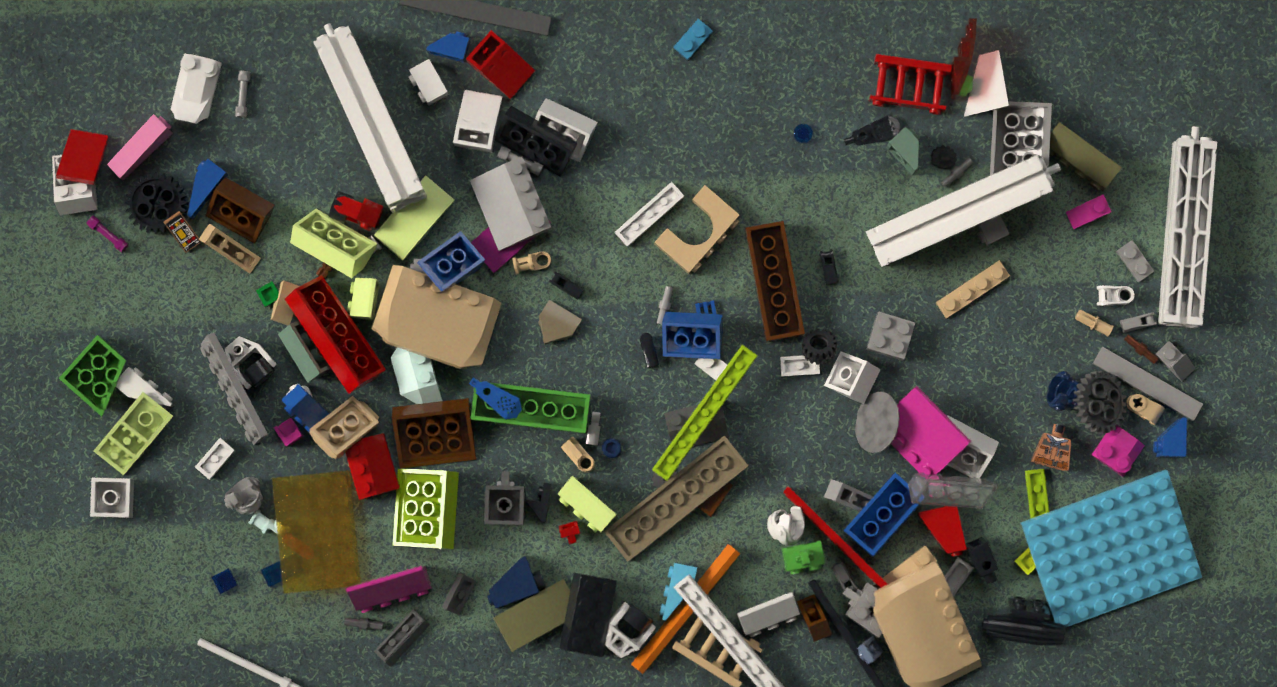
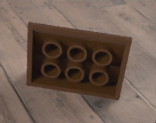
M469 398L392 407V421L400 468L476 460Z

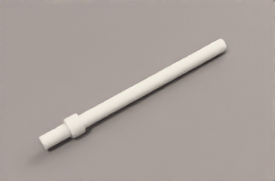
M202 638L198 641L197 645L280 684L279 687H302L291 682L292 679L286 676L281 677Z

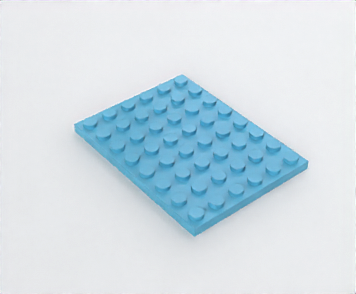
M1167 470L1021 522L1054 623L1064 625L1065 628L1202 578Z

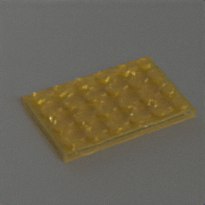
M349 470L272 478L283 594L351 587L361 584Z

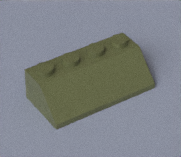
M1060 122L1050 133L1049 156L1055 155L1060 159L1058 162L1066 168L1070 166L1075 170L1074 174L1081 179L1085 177L1090 181V186L1098 191L1101 189L1103 191L1121 170L1122 167Z

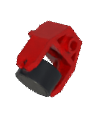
M338 191L332 203L329 218L343 223L348 220L360 225L362 229L371 231V229L376 230L384 207L366 198L363 203L355 201L354 196Z

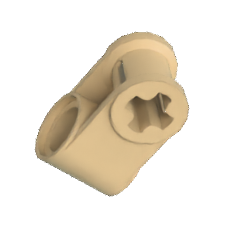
M1141 394L1131 395L1126 400V406L1130 411L1139 415L1144 420H1149V423L1152 425H1156L1165 410L1163 406ZM1139 399L1138 403L1140 404V406L1134 407L1135 403L1133 402V400Z

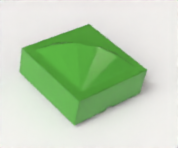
M970 75L964 77L958 93L963 97L973 89V77Z

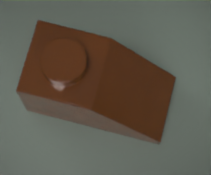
M815 594L797 601L814 642L832 635Z

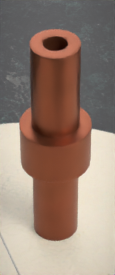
M1130 334L1125 337L1124 340L1135 348V352L1140 356L1143 355L1153 364L1159 359L1147 349L1148 347L1144 343H1139Z

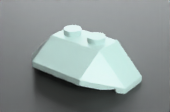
M397 347L391 356V361L400 394L416 404L443 401L432 360Z

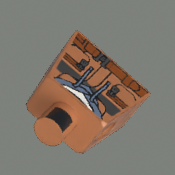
M1054 424L1052 434H1042L1031 458L1032 463L1062 471L1069 470L1071 440L1063 438L1064 426Z

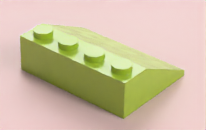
M398 469L397 478L400 489L396 490L393 546L454 549L459 472Z

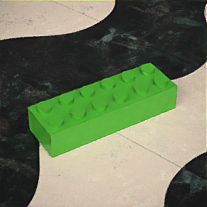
M490 383L520 399L522 410L517 418L505 420L476 394V388H474L471 420L586 434L591 398L589 394ZM489 388L484 389V395H489L491 390Z

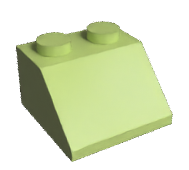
M355 278V282H351L350 293L353 294L352 301L348 302L347 307L350 317L374 320L380 284L377 279Z

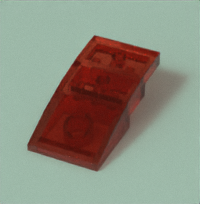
M977 18L968 19L965 25V38H961L958 43V57H954L951 61V101H955L959 95L969 71L976 40Z

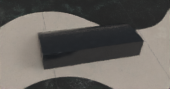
M513 106L505 113L494 139L525 158L543 165V168L559 177L563 174L578 144Z

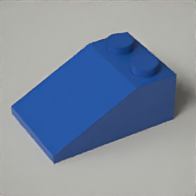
M460 231L419 260L417 264L440 291L443 292L478 271L485 259Z

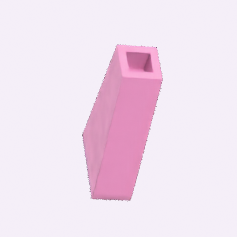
M153 114L107 165L120 179L124 180L173 134L169 130L172 126L162 116L157 118Z

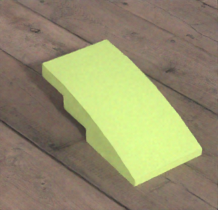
M427 176L420 181L427 197L416 203L412 202L406 205L405 208L392 213L374 235L401 260H404L428 234V231L455 201Z
M142 392L94 449V452L124 475L173 415Z

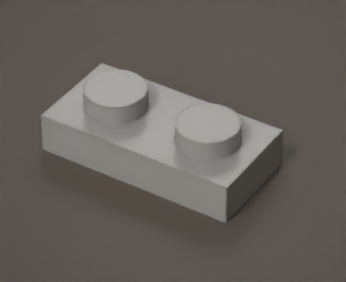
M1133 240L1116 251L1137 282H1140L1154 272Z

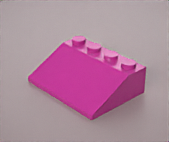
M918 386L911 390L897 404L899 425L896 435L890 444L929 482L971 440Z
M419 566L346 588V591L356 611L361 610L362 613L373 610L372 606L380 604L381 608L391 605V601L398 599L399 602L410 599L409 595L417 593V596L428 594V589H432L426 567Z

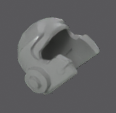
M246 477L239 481L225 494V506L245 515L256 512L261 507L263 499L259 489L260 481L254 477Z

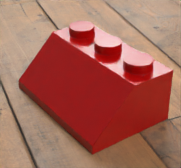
M384 433L362 438L345 451L359 500L400 489Z

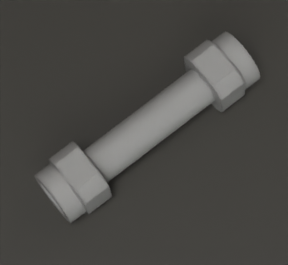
M239 71L238 81L240 82L238 106L235 108V117L247 118V86L251 79V72Z
M503 146L497 157L505 161L507 159L512 161L520 157L511 153L510 149ZM523 158L530 173L539 176L543 165L537 162L532 163Z

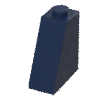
M526 556L521 557L489 589L490 594L487 595L490 606L494 605L496 609L539 592Z

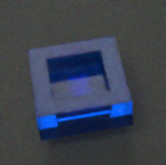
M230 568L212 577L220 594L238 586Z

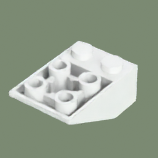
M469 90L464 91L455 129L454 146L492 153L502 96Z
M62 155L52 156L54 203L59 215L97 210L95 184L91 185L57 179L56 173Z

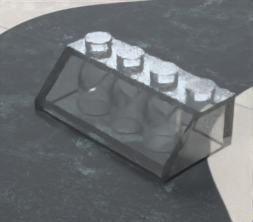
M915 473L908 483L913 504L983 509L998 488L997 484L987 479Z

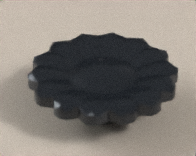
M937 146L936 149H933V153H931V161L934 163V166L944 170L952 168L957 161V154L949 146Z

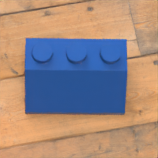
M665 312L662 321L663 356L720 359L723 315Z

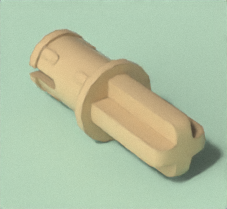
M1079 310L1075 316L1077 321L1089 326L1090 330L1095 329L1107 337L1114 327L1098 319L1099 316L1095 317L1083 310Z

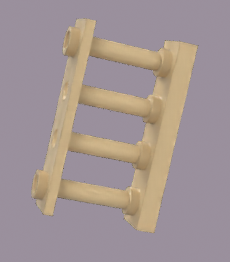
M698 617L684 640H681L680 643L676 641L672 648L733 687H740L742 682L739 681V675L743 669L738 663L729 674L722 670L724 667L722 665L729 656V652L725 648L713 663L706 660V654L716 640L712 632L700 651L694 653L690 650V643L703 624V621ZM744 638L754 651L757 650L761 653L760 643L752 638L749 641Z

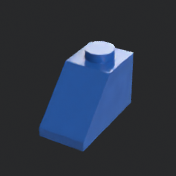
M462 32L450 33L427 46L426 51L429 54L465 62L470 39L467 37V34Z

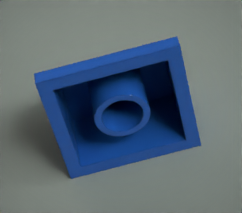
M1187 418L1177 419L1157 438V441H1154L1153 452L1157 453L1156 457H1186Z

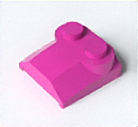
M1116 426V430L1104 435L1091 455L1124 477L1145 445L1122 428Z

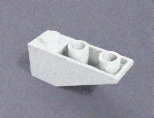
M128 367L119 377L116 387L127 397L137 399L144 392L158 404L174 406L171 402L173 398L166 392L161 394L157 390L158 385L152 380L147 382L142 377L144 374L138 368L132 369Z

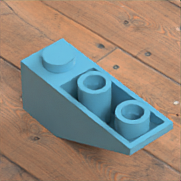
M674 563V567H669L668 577L671 578L670 586H665L664 596L667 597L666 604L661 605L660 615L663 616L662 620H666L683 600L674 586L688 574L695 580L697 567Z

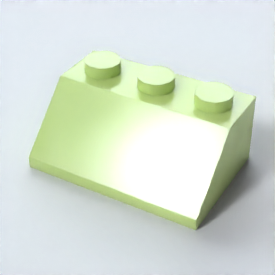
M573 476L558 493L560 496L558 500L566 507L570 504L575 509L573 513L581 520L583 518L589 521L588 526L594 532L598 530L602 532L616 516L611 509Z

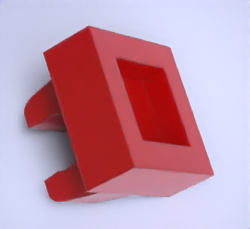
M573 521L559 525L561 538L567 537L569 544L577 543L575 534L580 533L578 522Z

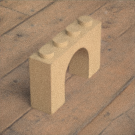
M706 185L692 199V202L710 217L713 224V232L710 238L702 244L689 245L680 240L667 228L655 241V245L688 274L691 271L695 273L702 265L700 261L704 257L708 259L714 252L712 247L716 243L721 244L727 237L725 234L729 228L733 230L740 222L738 220L740 215Z

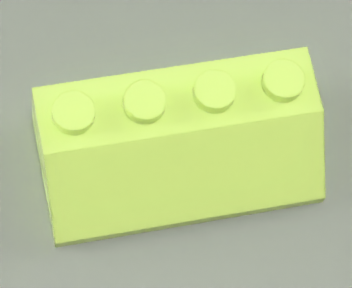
M318 209L313 210L293 225L290 241L291 244L350 278H353L364 269L377 247L376 242L341 222L329 218L327 214Z

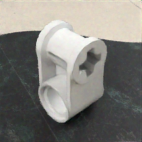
M1097 286V290H1099L1097 306L1127 305L1134 299V291L1130 287ZM1127 291L1130 295L1129 300H1122L1120 292Z

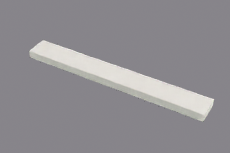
M690 574L674 586L676 591L757 687H784Z

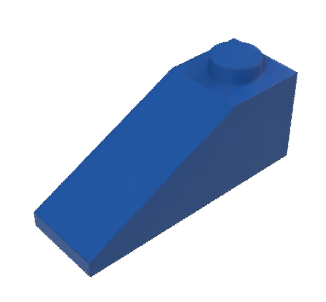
M209 159L203 160L197 167L198 172L195 176L187 214L192 219L195 218L213 195L215 188L228 176L224 170Z

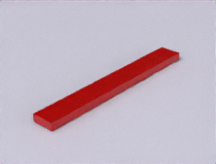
M789 486L783 491V494L797 507H800L802 512L879 588L888 585Z

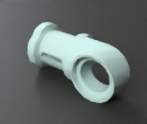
M259 509L249 521L250 525L254 524L260 528L263 534L268 529H271L276 534L284 537L290 530L288 527L282 526L281 522L268 519L261 514Z

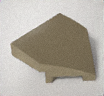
M549 300L539 315L538 322L541 327L544 345L554 341L568 340L569 337H572L582 319Z

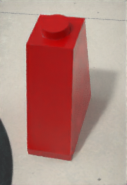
M957 504L918 512V517L946 554L951 553V557L962 555V550H967Z

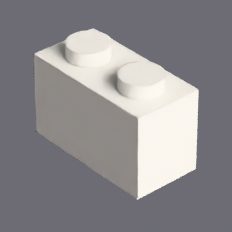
M429 59L409 70L411 75L408 77L413 86L417 85L420 92H418V95L423 103L427 102L428 105H431L449 95Z

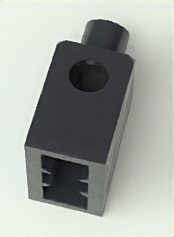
M982 537L966 543L967 552L976 573L980 577H984L986 584L997 581L994 571L998 570V566L989 543Z

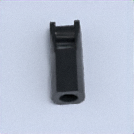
M830 249L828 252L820 251L826 285L839 283L833 250ZM831 259L832 264L825 265V260Z
M554 272L555 275L552 280H549V283L578 300L584 288L563 275ZM561 279L566 281L563 287L558 285Z
M643 333L640 337V343L646 367L659 366L652 336L649 333Z

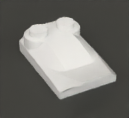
M184 54L171 107L175 119L197 124L199 121L209 117L222 66L221 62L197 55Z

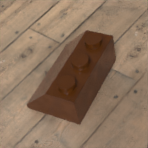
M225 177L215 188L205 216L255 244L270 219L275 205Z

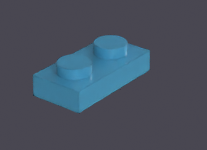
M698 19L673 48L688 60L713 31Z

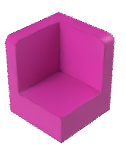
M289 418L279 426L273 427L286 447L291 446L304 437L292 418Z

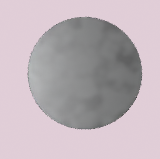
M875 392L869 395L865 403L861 404L858 410L855 434L858 443L867 452L877 453L884 450L890 445L896 435L899 425V411L895 400L889 394Z

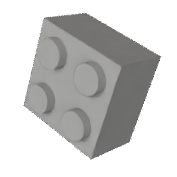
M878 311L866 350L903 361L915 322Z

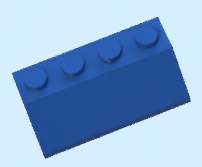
M894 473L844 531L874 558L925 499L899 475Z

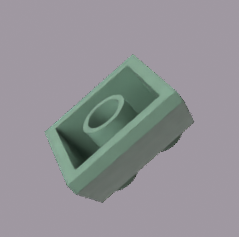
M905 127L888 143L886 148L913 175L918 169L919 140L914 130L911 128L908 130Z

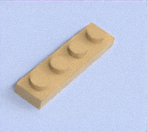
M999 260L937 301L936 305L947 319L1010 277V275Z

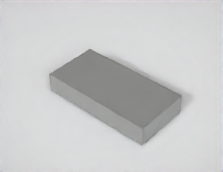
M959 557L944 575L953 596L974 569Z

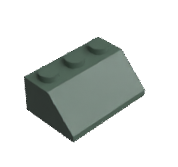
M299 320L289 324L278 334L307 383L332 370Z

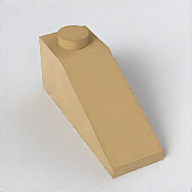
M211 224L207 226L199 238L200 241L250 274L261 259Z
M923 546L882 579L887 584H890L932 562H937V560L928 548Z

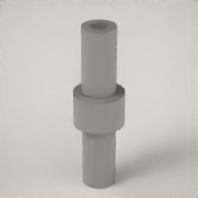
M665 287L663 299L660 300L658 307L660 311L657 324L662 325L665 312L670 311L672 287Z

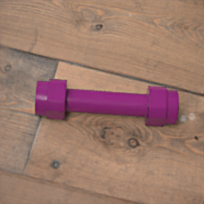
M94 215L87 221L86 224L91 229H96L111 241L114 247L121 253L129 246L125 240L119 239L105 228Z

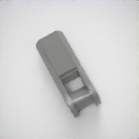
M1154 312L1120 320L1122 332L1126 333L1156 325L1157 323L1153 319ZM1143 317L1146 318L1147 324L1142 325L1141 318Z

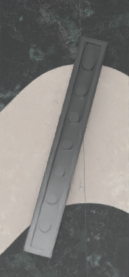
M474 0L399 1V5L543 36H548L552 19L549 16Z

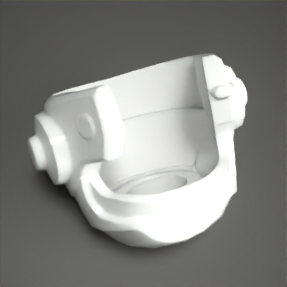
M797 506L791 507V514H788L785 510H777L768 518L767 528L773 539L779 540L781 544L786 546L796 544L804 532V515L801 508Z

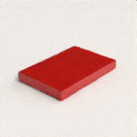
M71 129L56 178L94 185L108 143V135Z

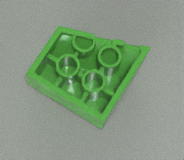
M97 335L59 379L100 416H103L126 360L105 339Z

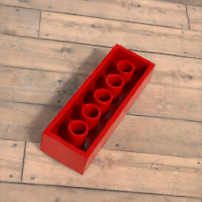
M322 275L294 289L285 298V301L348 394L372 382L386 370Z

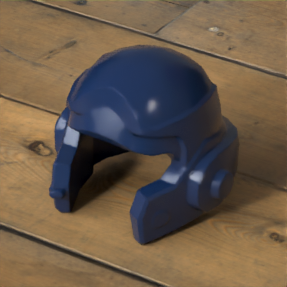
M1066 371L1059 372L1053 377L1048 386L1046 400L1049 407L1056 411L1073 409L1078 405L1077 402L1073 401V399L1078 397L1074 393V391H1079L1076 385L1082 383L1074 380Z

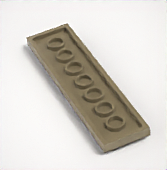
M724 435L604 532L624 558L630 561L749 465Z

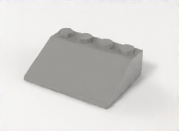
M1008 101L1009 106L994 109L990 176L1038 155V158L1043 157L1048 168L1052 103Z
M523 157L500 165L470 180L499 251L552 230Z

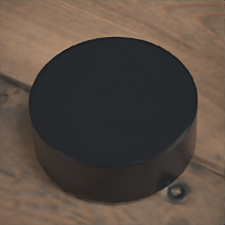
M541 571L533 572L538 589H545L546 584Z

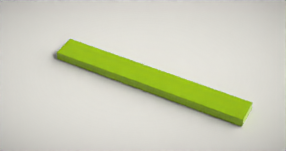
M744 345L739 348L652 471L666 481L670 479L758 355Z

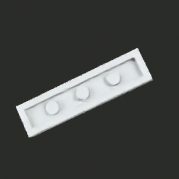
M671 182L614 233L628 247L683 199L684 195Z

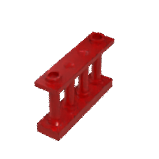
M876 54L874 64L880 68L876 96L870 95L869 102H873L874 106L879 107L889 104L930 110L929 113L935 115L945 112L946 106L940 105L943 80L946 75H950L951 64ZM889 67H896L898 71L895 99L883 97L886 74ZM908 69L916 70L917 73L914 101L902 100L905 76ZM927 72L935 73L934 76H936L932 104L921 102L924 78Z

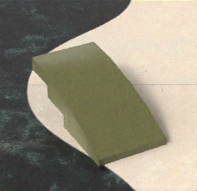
M564 579L493 618L511 652L564 623L570 590Z

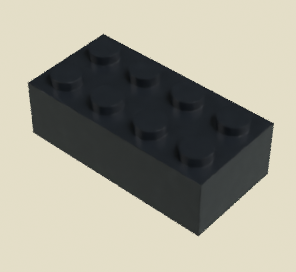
M574 572L559 649L603 657L616 591V580Z

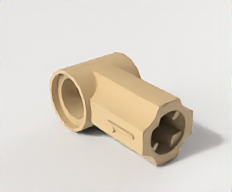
M574 437L561 446L562 450L579 470L589 473L594 469L595 461ZM584 459L591 461V466L587 469L581 467V462Z

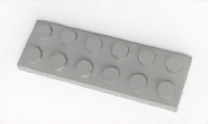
M210 333L200 344L201 352L204 357L208 358L212 373L217 375L221 390H225L230 407H234L237 413V421L240 425L243 424L246 430V438L255 445L265 438L267 432L215 333Z

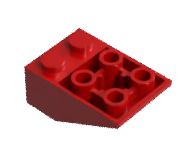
M492 30L466 58L468 64L509 99L516 94L535 72L521 56Z

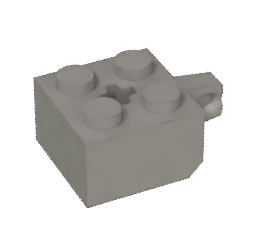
M866 583L861 591L858 589L856 593L846 588L842 594L851 599L848 603L851 606L845 615L879 638L882 631L874 613H871L869 610L870 607L875 606L874 591L878 589L869 583Z

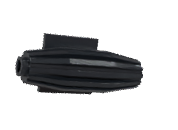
M1014 596V598H1008L1011 614L988 615L987 618H983L982 630H985V634L1006 641L1032 645H1063L1065 626L1044 619L1045 617L1050 618V612L1047 603L1040 599L1028 601L1023 597Z

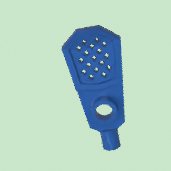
M472 378L469 384L476 388V394L505 420L517 418L522 410L519 398L486 381L479 382L475 378ZM489 388L491 393L484 395V389Z

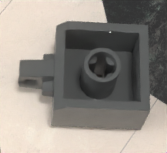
M502 471L501 481H497V486L486 485L484 524L524 525L525 486H514V482L510 481V471ZM504 500H507V503L510 504L506 511H503V508L500 507Z

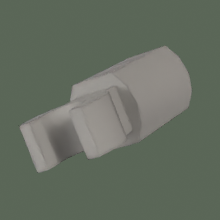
M600 412L592 413L586 444L598 445L601 428L599 426Z

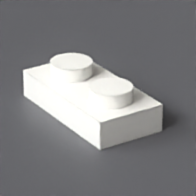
M805 356L780 357L781 377L820 374V366L816 365V362L810 363V360L807 361Z
M698 358L695 362L696 366L714 380L718 379L727 366L720 359Z
M219 438L195 468L211 480L235 450L222 438Z

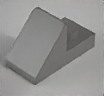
M1170 341L1155 354L1181 382L1196 369L1188 356L1182 354Z

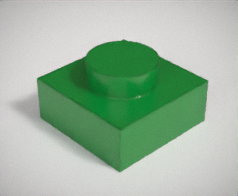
M273 281L256 290L265 308L278 299L279 291Z

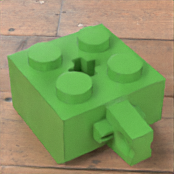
M821 541L781 549L785 570L790 571V574L803 572L802 568L809 567V570L821 569V564H826Z

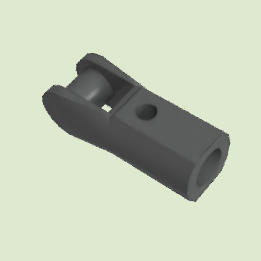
M843 561L831 567L843 590L846 589L843 583L849 580L852 585L848 588L854 592L858 590Z

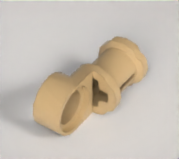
M546 252L528 254L527 257L518 259L516 257L512 258L516 274L530 269L532 271L547 269L551 265V257ZM541 255H545L548 258V263L544 266L539 265L537 262L538 257Z

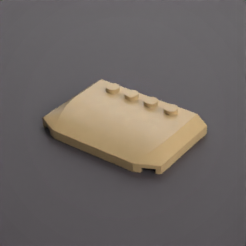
M393 265L372 329L389 345L459 369L472 366L479 367L483 364L501 302L493 297L458 285H454L441 292L427 274L404 266Z
M932 562L874 591L875 606L873 613L903 681L910 687H941L982 666L979 654L943 572L936 562Z

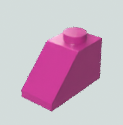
M1103 194L1067 211L1066 214L1074 230L1110 214L1111 210Z

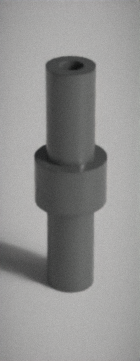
M968 157L959 167L953 168L950 171L951 174L941 182L942 186L947 188L955 179L961 178L964 175L963 172L974 163L972 159Z
M345 618L344 625L359 627L362 630H367L368 628L383 630L384 622L369 621L368 618Z

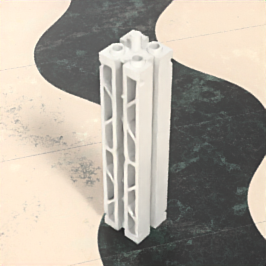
M331 24L325 25L324 28L327 34L319 36L314 41V45L319 52V56L388 207L394 213L412 202L416 203L426 198L427 195L349 26H341L333 30Z
M1192 127L1191 136L1183 135L1172 143L1158 325L1198 328V326L1203 325L1202 314L1204 313L1217 141H1212V138L1201 137L1199 140L1200 127Z
M1038 155L870 229L866 231L867 236L875 250L881 267L1052 192V187L1055 184L1051 174L1061 169L1058 163L1047 168L1043 157L1038 158Z

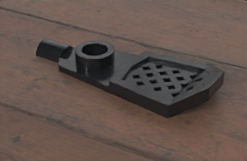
M887 115L853 131L852 136L845 138L844 142L845 145L855 143L857 146L891 140L899 133L901 127L898 119ZM865 133L866 139H860L859 134Z

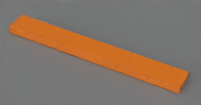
M729 544L697 582L707 595L740 555ZM684 599L631 663L642 674L694 612Z

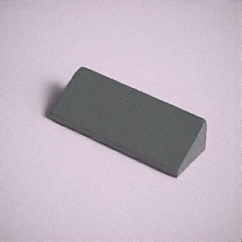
M413 609L374 652L391 667L430 624Z

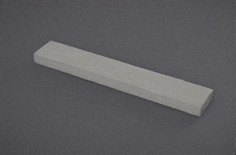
M1101 347L1092 363L1192 421L1195 420L1203 405L1201 402L1104 347Z

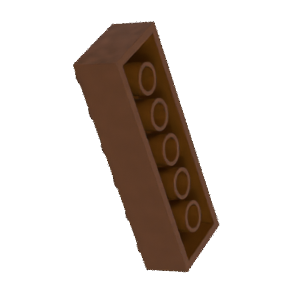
M784 221L746 227L745 233L766 343L804 336V326Z

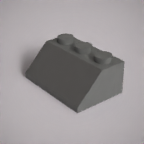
M698 405L664 413L671 442ZM722 406L693 446L719 440L724 435L726 438L729 437Z

